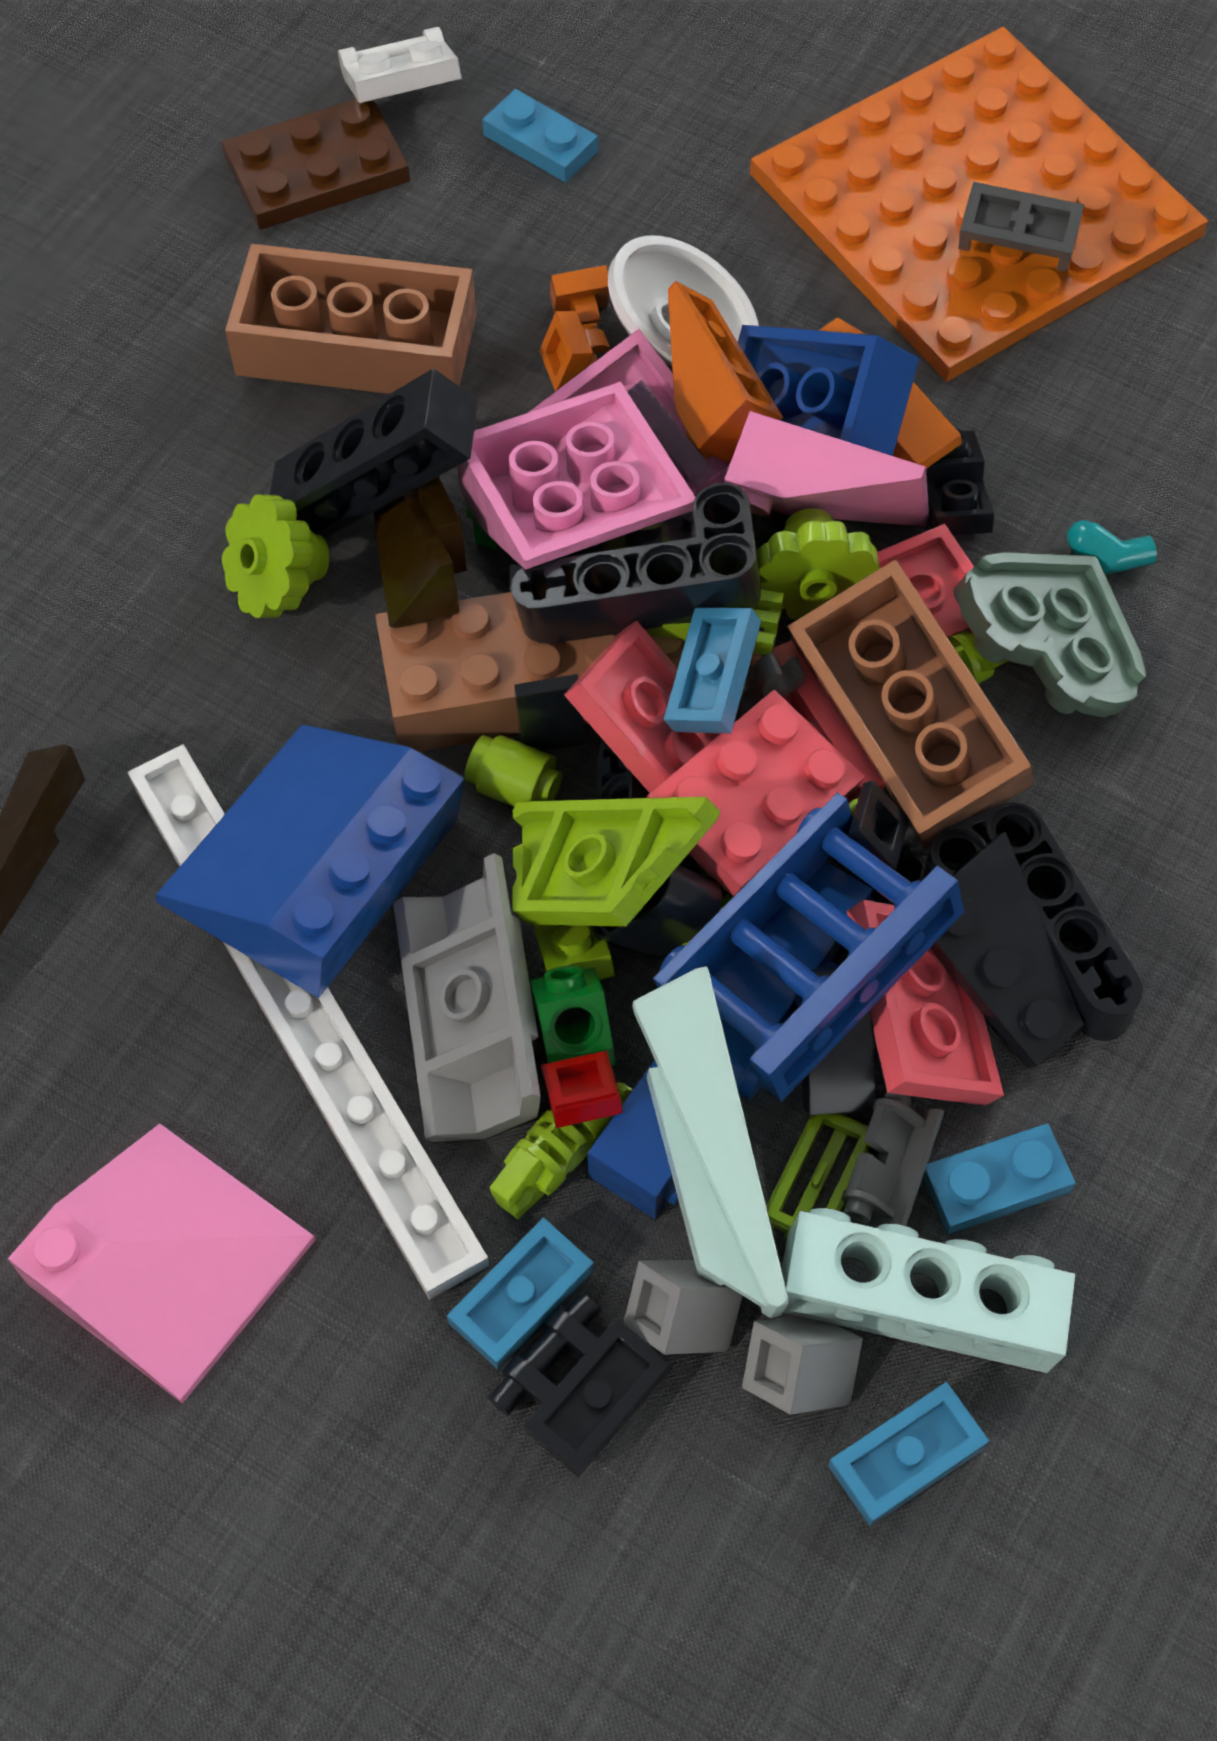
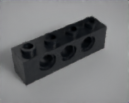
M433 368L275 462L270 495H279L283 499L292 500L296 507V520L305 521L313 533L319 534L325 539L471 459L478 399Z

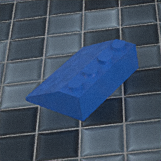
M302 724L156 894V902L308 993L320 998L457 822L465 778L411 747Z

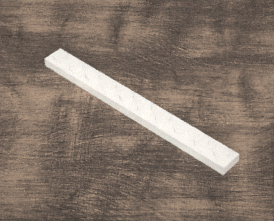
M184 744L127 772L134 789L179 867L225 815ZM224 943L428 1299L436 1297L488 1267V1256L328 987L320 998H317Z

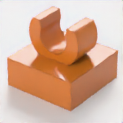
M603 265L551 275L549 299L553 316L556 311H576L584 330L598 329L597 322H600L598 309L608 306L610 295L607 266Z
M556 311L539 350L555 392L597 361L595 353L609 352L610 345L603 330L597 328L584 330L576 311Z

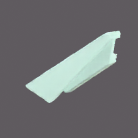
M706 966L700 967L633 1001L632 1007L635 1017L658 1067L649 1068L646 1078L697 1273L716 1285L722 1286L725 1284L761 1306L763 1314L769 1318L781 1316L788 1305L787 1291L709 970Z

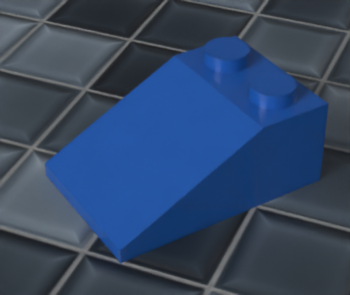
M742 325L738 343L782 414L783 418L780 421L893 456L919 362L918 357L878 335Z

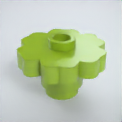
M257 494L253 496L250 504H237L232 517L228 520L225 527L229 546L226 547L222 554L225 583L229 591L238 592L240 610L244 613H250L255 618H279L283 610H296L300 605L302 597L307 593L309 585L314 581L322 579L329 566V549L325 539L321 535L313 533L305 521L296 520L297 513L294 502L283 499L279 495Z
M817 508L803 509L792 514L785 523V529L775 533L767 543L757 550L761 588L763 590L784 593L782 609L786 608L787 616L792 620L800 619L880 569L877 549L871 544L868 534L864 532L847 534L846 527L842 522L834 521L828 512Z

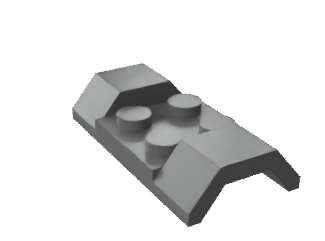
M493 853L484 858L483 878L443 897H402L393 902L425 1139L432 1142L482 1140L538 1116L541 1096L532 1040L538 1038L520 921L519 918L511 915L502 857Z

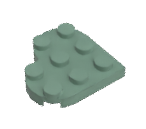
M1006 552L985 555L955 586L954 597L960 605L964 620L976 636L974 643L979 654L993 663H1001L1007 659L1014 663L1032 666L1046 687L1045 697L1048 703L1056 711L1063 714H1071L1077 710L1083 714L1106 717L1122 712L1137 696L1138 684L1146 676L1141 652L1096 556Z

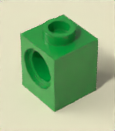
M575 965L561 966L549 970L543 978L529 980L542 1052L546 1064L606 1050L610 1064H616L604 991L594 967L583 969ZM579 1007L586 1010L585 1015L576 1023L560 1024L556 1022L558 1016L569 1008Z

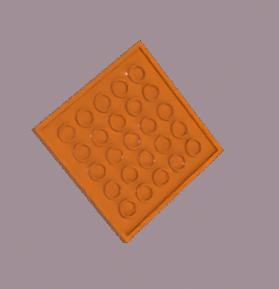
M1004 26L751 158L750 175L946 382L1203 237L1208 224V220ZM973 182L1084 204L1068 272L1057 270L1059 258L972 240L969 252L959 250L960 229Z

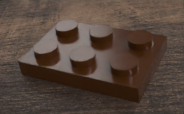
M353 99L221 141L224 156L259 230L410 182L408 164L374 100L359 103L357 99Z

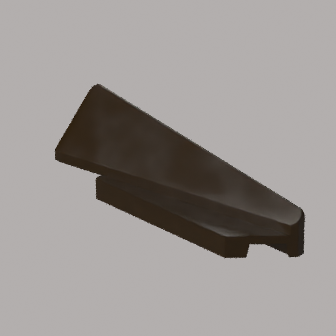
M438 476L373 512L388 622L392 628H400L460 612L454 574L467 571L461 522Z
M66 744L29 752L23 761L3 809L0 808V936L60 842L54 829L86 780L72 747Z

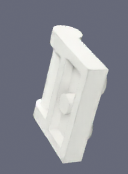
M440 27L423 30V36L361 51H355L354 47L338 50V58L344 80L359 103L462 79L458 57L445 43Z

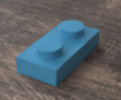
M514 89L482 119L483 135L565 183L598 152V135L517 89Z
M752 608L694 609L663 719L674 732L731 734L761 620Z
M1048 1123L926 1165L922 1177L947 1235L1071 1193L1076 1184Z
M543 1217L447 1315L448 1324L499 1370L554 1311L594 1272V1262Z
M946 1381L831 1458L828 1467L869 1527H871L986 1449L990 1441Z

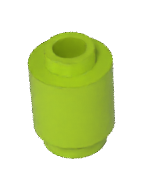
M483 735L475 743L468 758L465 769V781L476 785L478 793L514 807L516 802L554 801L561 785L562 772L555 770L556 757L502 735H498L494 739Z

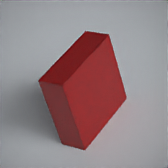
M607 1050L541 1065L556 1128L623 1113L619 1091Z

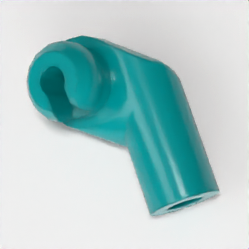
M1088 520L1075 522L1067 532V543L1071 551L1078 556H1096L1104 574L1152 565L1157 559L1156 546L1149 535L1121 541L1100 524Z

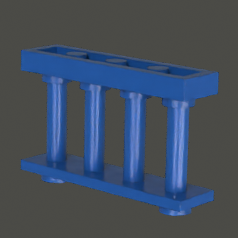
M838 792L822 808H815L806 815L799 825L797 834L687 945H681L671 951L663 961L660 972L653 978L659 988L694 969L706 966L709 970L720 1017L756 1046L755 1054L750 1058V1061L761 1086L780 1102L794 1090L964 913L958 880L939 866H936L922 882L916 880L911 883L849 837L853 818L848 800ZM831 857L895 904L894 910L876 929L873 927L867 930L806 884ZM786 903L849 951L848 958L830 976L824 975L819 977L760 930ZM740 949L803 998L802 1005L784 1024L772 1025L714 977Z

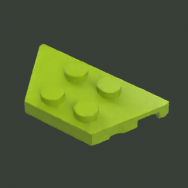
M707 797L516 802L513 809V819L522 826V844L513 848V868L516 870L517 877L512 887V911L524 922L531 925L627 926L717 821L720 810Z

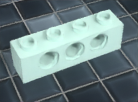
M827 1208L812 1209L809 1213L799 1211L788 1231L781 1269L788 1296V1305L783 1313L1048 1373L1066 1356L1075 1274L1054 1269V1263L1048 1259L1033 1255H1019L1013 1259L986 1253L987 1249L983 1245L968 1240L954 1239L948 1240L943 1244L918 1238L919 1234L914 1229L898 1224H882L877 1228L852 1223L850 1222L851 1218L847 1214ZM856 1258L865 1263L871 1272L872 1281L861 1283L849 1278L843 1271L841 1259ZM921 1273L932 1278L938 1286L939 1298L932 1299L920 1295L911 1284L910 1274ZM979 1289H991L1000 1294L1006 1303L1007 1314H996L988 1310L981 1301Z

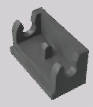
M973 182L960 229L958 249L969 252L972 240L1059 258L1057 270L1068 272L1084 204Z

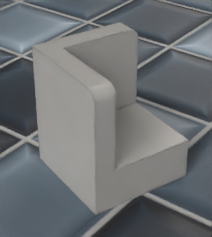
M694 1260L638 1261L623 1323L664 1355L725 1352L730 1347L743 1295L725 1284L722 1286L716 1285L699 1275Z
M800 1316L755 1320L742 1388L790 1415L847 1406L852 1398L863 1338L835 1324Z

